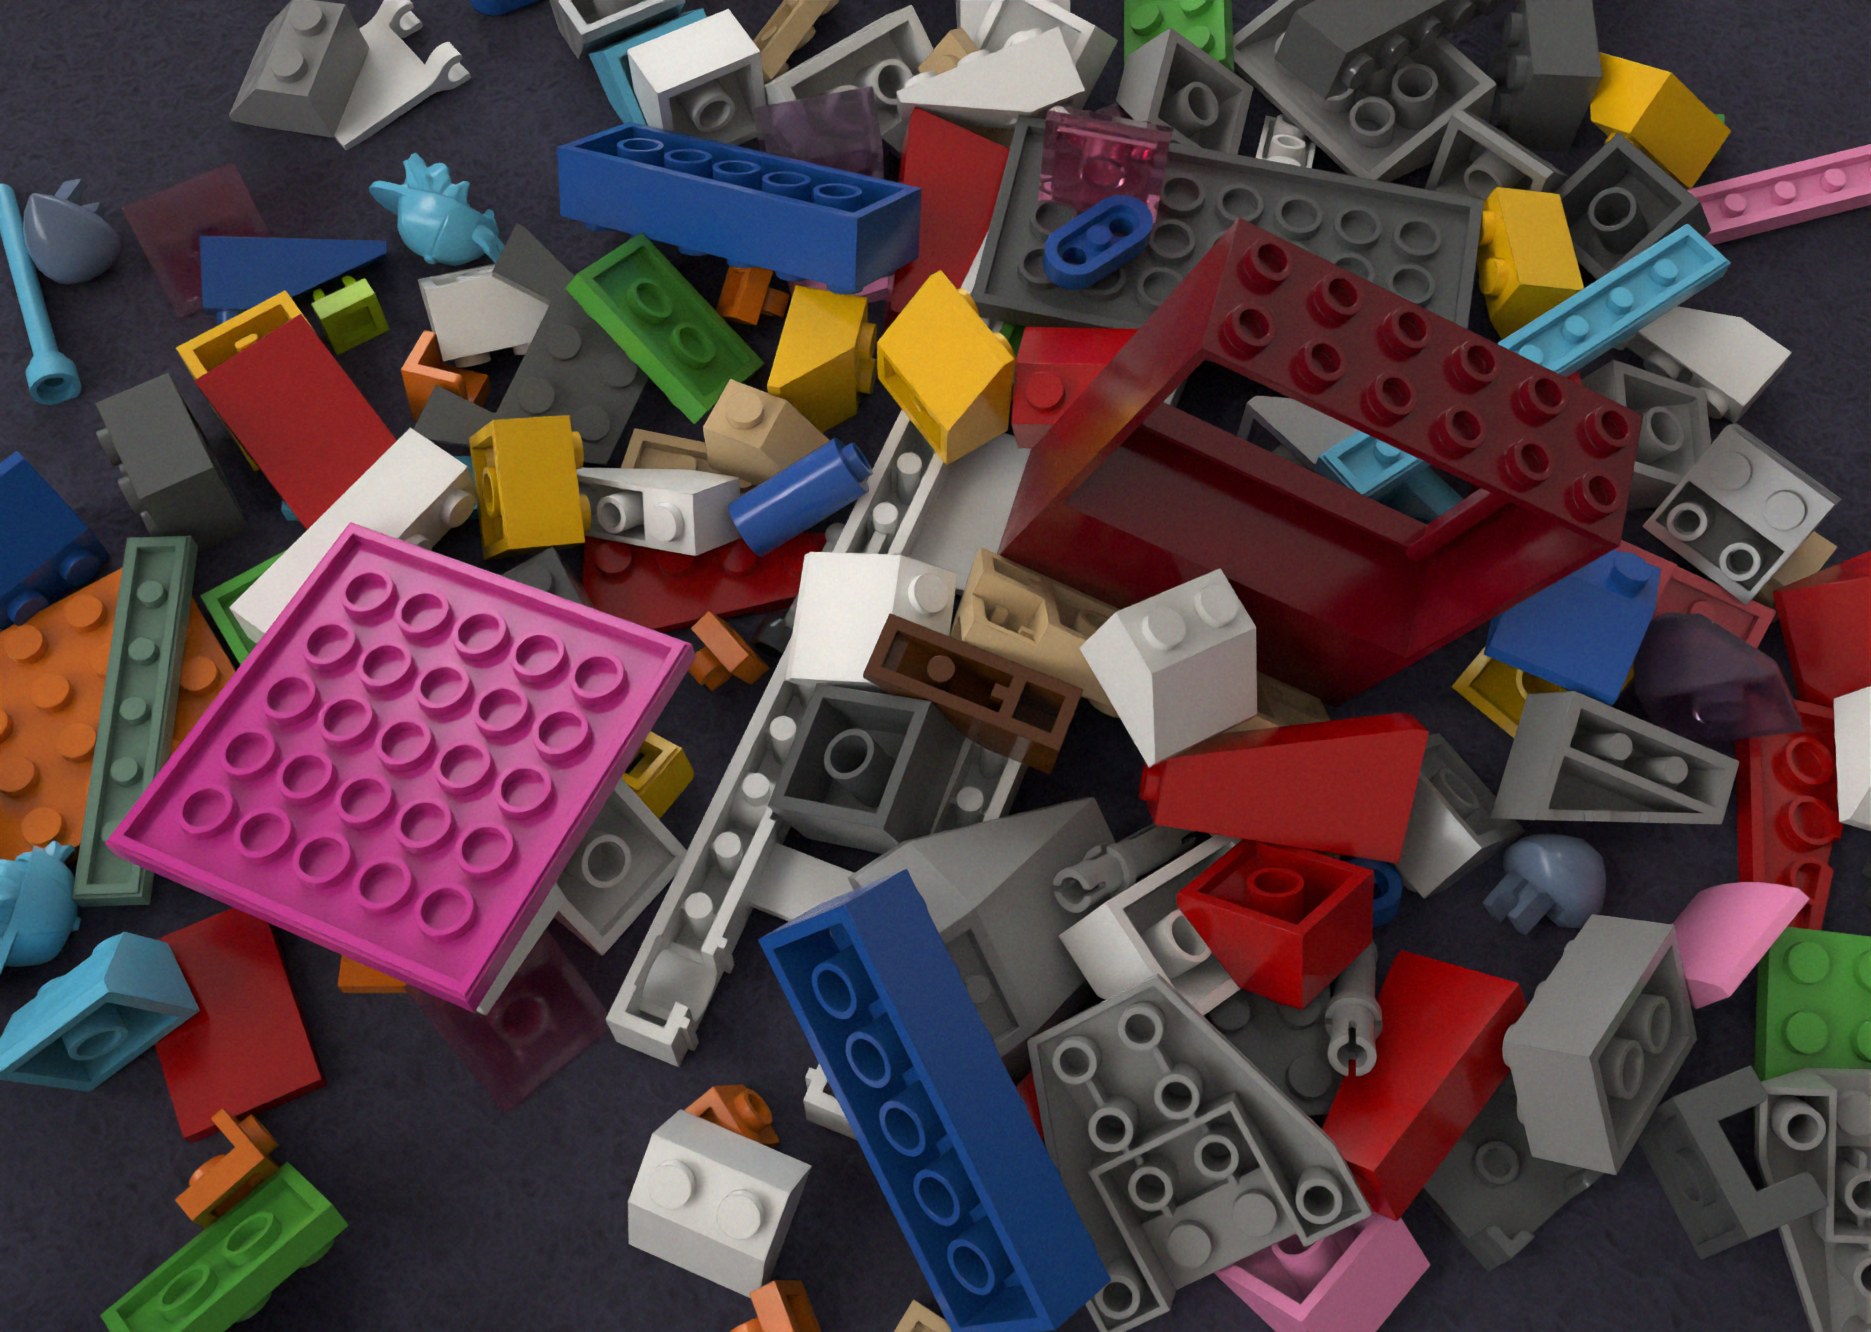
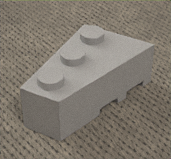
M1576 691L1528 694L1490 819L1722 824L1740 761Z

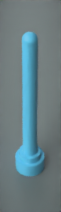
M0 183V234L34 355L30 360L25 375L32 398L44 405H54L77 397L81 392L82 386L74 362L58 351L36 268L25 247L23 222L15 193L9 185Z

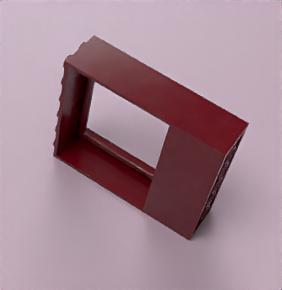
M1238 218L1031 449L997 554L1120 610L1221 568L1256 626L1257 671L1317 697L1323 704L1338 707L1619 547L1643 415L1248 221ZM1207 358L1478 486L1480 489L1426 525L1177 409L1164 401Z

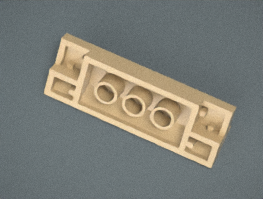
M980 547L974 558L949 636L1082 688L1084 690L1081 697L1088 699L1096 709L1109 716L1120 718L1079 648L1120 609ZM1257 671V715L1223 733L1331 720L1319 698Z

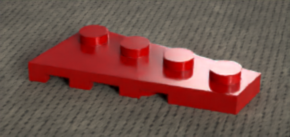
M802 533L764 557H759L750 549L741 536L737 540L700 555L692 556L585 536L582 585L596 610L664 633L694 626L708 611L724 619L750 612L754 615L791 607L799 593L805 555L809 552H821L827 541L825 533Z
M1747 689L1734 698L1736 760L1740 761L1736 773L1739 882H1762L1799 888L1810 899L1787 927L1821 931L1834 872L1828 865L1832 844L1841 839L1844 823L1839 822L1834 708Z

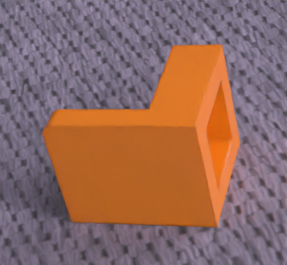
M423 331L401 368L412 419L417 421L435 385L480 407L484 406L491 390L487 374L445 365L441 359L436 333L431 331Z

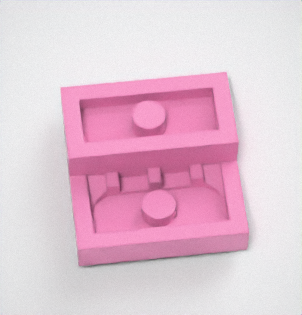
M1762 882L1727 883L1698 892L1672 923L1675 925L1690 1004L1695 1009L1730 997L1810 898L1799 888Z

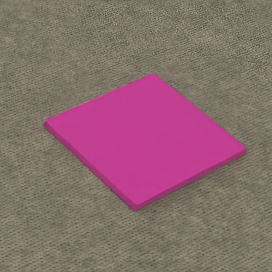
M350 522L111 834L105 845L119 858L475 1013L695 660L696 656L691 643Z

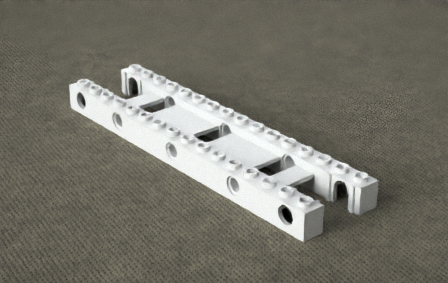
M987 235L961 286L970 295L973 292ZM981 318L993 334L999 332L1004 323ZM1189 376L1164 401L1165 403L1175 408L1177 407ZM901 410L872 469L873 475L867 480L869 492L858 498L832 553L903 555L958 573L955 594L962 596L974 558L980 547L997 554L1031 448H1018L1015 436L1003 433L946 466L905 412ZM792 636L605 1019L616 1042L677 1067H680L687 1050L695 1051L699 1041L696 1030L723 972L731 973L733 969L732 953L753 908L786 921H791L821 903L853 891L848 877L854 874V872L784 846L783 843L791 825L768 807L814 691L813 688L785 681ZM965 737L930 834L1008 816L1028 766L987 750ZM820 1064L816 1070L809 1067L805 1077L807 1092L803 1099L807 1120L857 1140Z

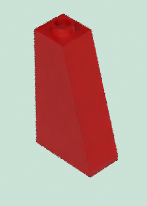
M915 107L911 114L903 139L898 183L922 188L918 259L895 270V273L888 277L883 331L885 332L930 275L942 270L956 289L961 288L989 230L1010 151L1005 146L918 107Z
M1392 713L1221 733L1150 768L1145 762L1140 779L1139 799L1148 801L1147 806L1155 825L1399 864L1429 731L1413 715Z
M1401 950L1394 958L1376 1000L1382 1010V1030L1375 1040L1377 1051L1375 1066L1370 1072L1362 1076H1356V1060L1351 1059L1348 1076L1344 1075L1322 1127V1130L1336 1142L1373 1212L1394 1221L1399 1220L1511 1071L1510 1067L1506 1066L1503 1060L1502 1046L1504 1036L1509 1026L1516 1024L1528 1007L1521 987L1517 982Z

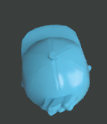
M417 153L411 154L408 160L403 161L406 169L404 184L398 185L385 181H375L369 187L370 194L374 199L397 216V229L404 244L417 255L424 257L427 263L436 264L437 262L450 266H459L474 261L484 254H487L497 263L505 245L498 238L499 229L494 219V211L488 209L484 214H481L471 208L467 202L471 184L468 181L452 184L451 170L445 164L436 163L428 168L424 160Z
M52 841L44 849L34 846L31 852H24L17 856L15 861L0 859V975L4 966H31L51 961L62 950L71 932L78 931L81 918L77 916L78 904L72 900L75 878L65 865L76 853L71 844L61 846L57 841Z

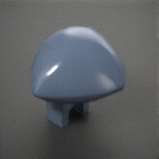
M82 178L63 182L54 196L32 193L29 196L24 211L23 233L25 247L37 269L59 284H81L94 279L110 269L124 250L118 232L102 219L107 210L101 202L82 204L81 194L88 187Z
M1555 833L1533 834L1524 837L1506 849L1503 856V869L1506 876L1482 902L1496 921L1501 923L1507 915L1516 930L1524 935H1527L1544 915L1559 927L1581 929L1592 914L1600 915L1603 910L1607 878L1603 857L1594 847L1581 838Z

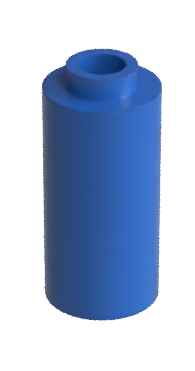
M834 438L729 503V513L746 544L756 555L764 557L868 493L869 487L866 478L873 475V472L866 457L854 442L845 446L838 438Z

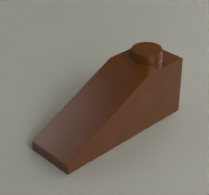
M891 613L886 620L863 673L864 679L894 696L931 701L966 738L987 750L1047 774L1052 772L1084 690Z

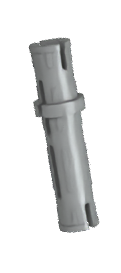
M1153 823L1117 843L1108 845V842L1101 843L1090 849L1083 861L1074 866L1066 867L1056 874L1053 885L1061 886L1069 881L1071 882L1060 890L1054 891L1055 898L1064 909L1073 913L1086 910L1103 897L1111 895V898L1133 886L1136 879L1149 873L1177 855L1191 850L1196 843L1197 837H1188L1184 840L1182 838L1195 831L1155 825Z
M1373 940L1334 979L1333 997L1327 1003L1325 1009V1028L1330 1035L1328 1047L1329 1063L1334 1070L1345 1076H1348L1349 1059L1356 1060V1076H1362L1370 1072L1375 1066L1377 1059L1375 1040L1382 1030V1010L1375 999V974L1378 950Z

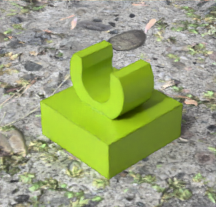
M346 275L341 278L345 288L326 297L320 288L313 291L315 302L311 306L328 342L337 355L390 330L376 294L365 278L356 282L353 277Z

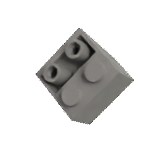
M1736 423L1727 425L1642 527L1747 605L1801 547L1842 499Z

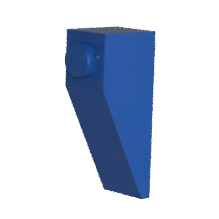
M200 236L203 311L205 315L217 316V324L220 325L285 290L292 300L297 302L312 295L313 291L319 288L323 290L342 281L341 278L346 275L352 276L384 261L387 253L386 241Z

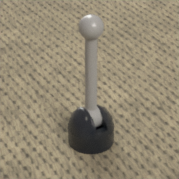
M833 523L827 528L825 533L827 542L821 552H833L845 527L844 524ZM799 593L787 613L775 612L766 616L750 639L751 644L755 648L779 661L793 633Z

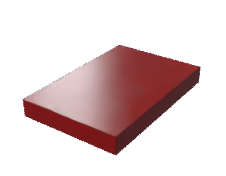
M301 314L194 380L199 391L306 531L397 441Z
M233 907L155 939L169 944L200 1010L155 1044L183 1139L193 1144L220 1132L221 1130L211 1117L221 1108H224L242 1122L250 1114L257 1116L328 1085L274 925Z

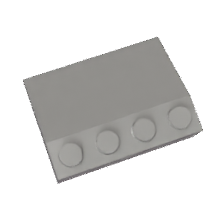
M1278 0L1233 35L1234 68L1350 176L1390 182L1434 162L1450 118L1457 109L1467 111L1479 116L1488 123L1490 122L1497 84L1443 36L1436 39L1426 50H1416L1403 57L1393 68L1389 70L1383 68L1368 76L1357 88L1350 89L1348 87L1324 100L1274 59L1294 11L1316 0Z

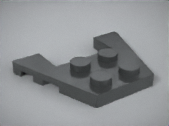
M516 223L492 271V277L549 305L496 413H492L435 385L413 430L434 444L439 442L466 446V448L470 449L469 438L492 420L570 415L572 432L578 431L582 439L584 451L583 465L605 468L649 377L637 364L629 359L625 351L584 311L583 307L565 289L575 276L524 226Z

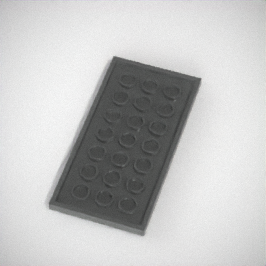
M1019 115L971 297L978 308L979 317L1027 327L1140 329L1234 222L1241 218L1468 329L1484 200ZM1110 196H1132L1147 205L1153 216V226L1150 242L1140 255L1085 289H1065L1057 286L1047 277L1043 268L1045 243L1050 234ZM1113 233L1115 236L1118 237L1127 236L1123 233ZM1070 262V263H1069V264H1073V265H1080V264L1074 263V262Z

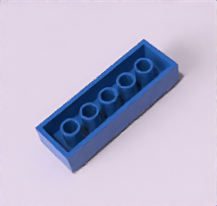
M628 122L557 147L560 216L582 221L585 228L589 230H617L631 234V239L642 232L651 243L664 242L678 246V251L682 254L692 256L711 254L726 258L728 265L736 268L762 267L776 271V276L783 280H812L827 284V289L837 294L859 293L868 284L880 278L892 276L895 270L918 259L922 188L633 122Z
M904 869L821 903L759 938L758 941L951 1331L1045 1332L1057 1330L1111 1281V1278L1096 1250L1091 1235L1086 1230L1062 1182L1059 1170L1052 1162L1034 1126L1024 1100L1019 1095L995 1047L992 1035L985 1027L961 979L960 971L951 959L927 910L926 903L918 892L908 870Z

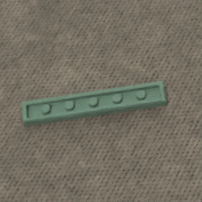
M192 536L127 538L72 900L80 907L150 905L154 872L115 856L105 845V842L170 758L198 545Z

